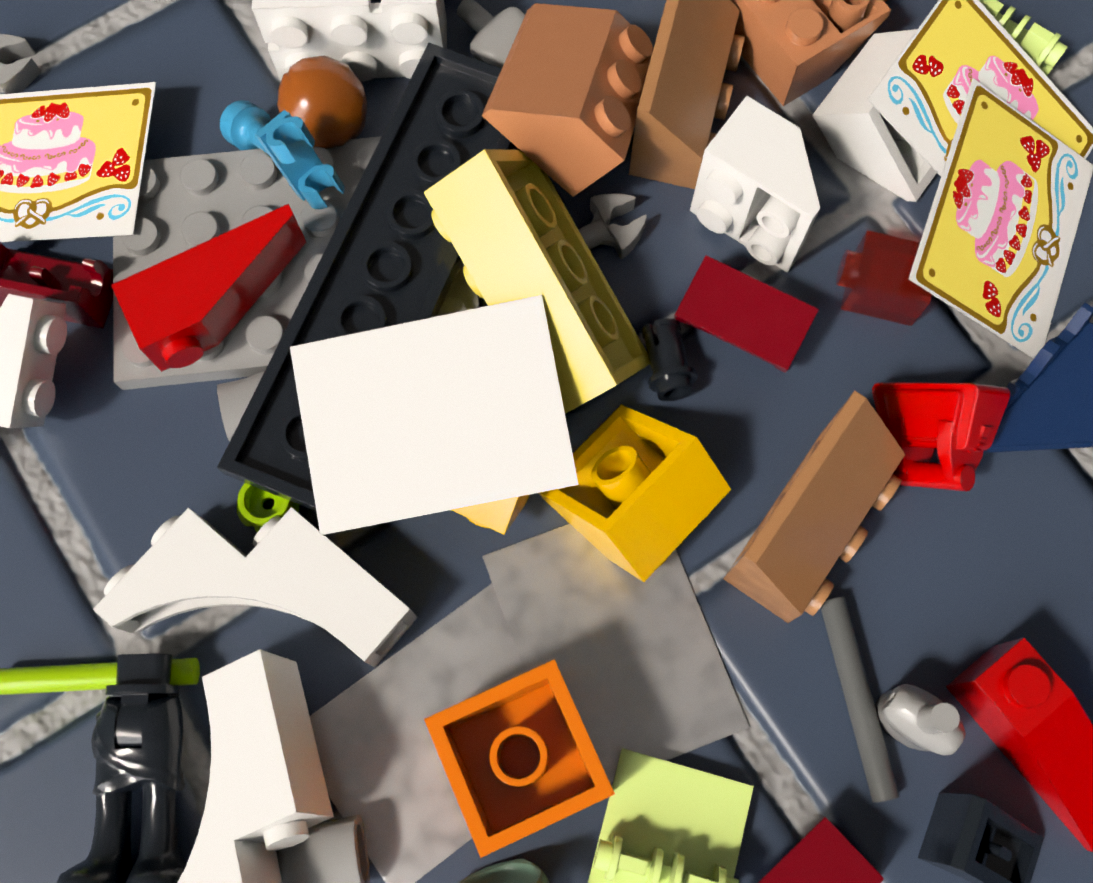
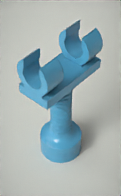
M246 100L235 101L223 111L220 119V130L225 140L239 150L261 149L269 154L296 195L303 201L306 200L313 209L328 208L319 195L327 187H336L339 192L344 194L345 186L334 168L329 164H323L312 148L315 145V139L301 118L292 117L289 112L283 110L271 120L267 112Z

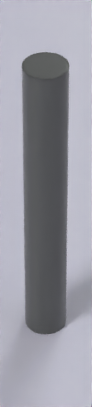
M838 597L826 600L821 606V612L872 802L899 798L900 795L845 597Z

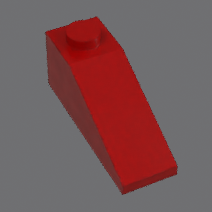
M286 204L116 282L111 287L139 349L161 372L169 368H182L195 363L203 356L205 351L219 345L307 242L289 204Z
M1024 637L992 646L949 683L946 688L1087 851L1093 852V724L1072 690Z

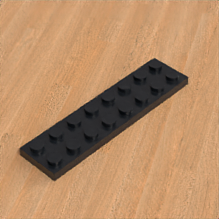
M428 43L217 466L224 475L316 511L290 347L432 318L438 315L462 259L452 242L447 241L435 227L431 216L433 208L424 192L484 149H514L515 145L482 117L502 68Z

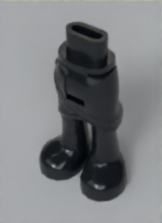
M172 654L118 655L116 685L106 686L105 695L112 696L106 698L101 711L97 713L96 725L91 738L93 756L96 759V775L93 794L96 795V817L91 849L85 860L61 873L56 883H178L187 865L179 852L176 818V791H181L185 787L184 773L181 768L184 730L183 712L179 698L180 685L170 684ZM143 788L140 848L138 858L132 868V792Z

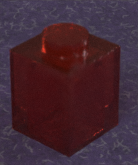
M867 230L855 251L846 250L839 266L836 285L845 287L841 310L912 326L930 304L932 296L931 293L909 280L920 242Z

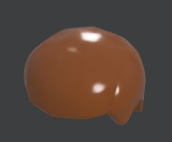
M325 55L302 58L293 64L288 72L283 74L278 91L277 106L279 113L285 110L292 117L301 118L315 139L314 147L329 149L343 146L349 140L355 139L361 134L365 127L367 98L363 84L348 64Z

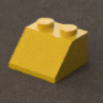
M621 404L573 453L579 485L540 492L539 495L608 560L642 582H645L698 524L710 514L714 507L729 493L731 488L697 437Z

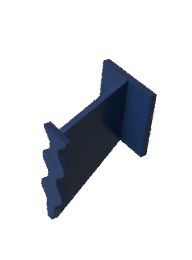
M1084 303L1064 330L1057 337L1050 339L1041 348L1027 369L1017 379L1006 385V388L1011 392L1010 399L991 447L984 450L983 453L1093 447V323L1090 322L1093 316L1092 306Z

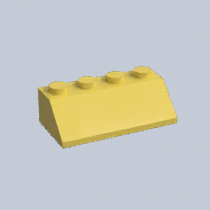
M484 149L424 192L433 208L431 216L435 227L447 241L452 242L465 265L463 273L469 287L476 295L484 298L488 306L542 295L565 414L613 388L650 364L647 351L550 178L521 150Z

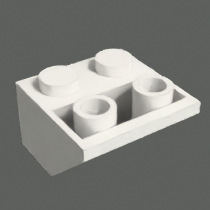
M746 96L704 150L690 211L697 215L699 221L709 230L719 234L725 233L746 246L748 252L759 262L766 265H776L788 273L794 265L818 215L820 204L800 127Z

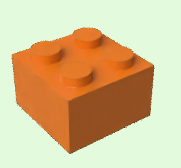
M555 659L424 719L480 858L615 794Z

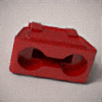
M879 382L874 384L872 395L876 412L905 453V456L895 470V475L902 479L900 485L970 491L975 484V471L983 457V452L989 449L994 441L1010 399L1011 392L1009 389L1003 386L976 383ZM934 448H937L940 463H929L934 453Z

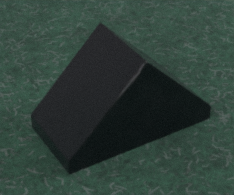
M939 793L918 858L972 883H1030L1044 838L987 799L969 794Z

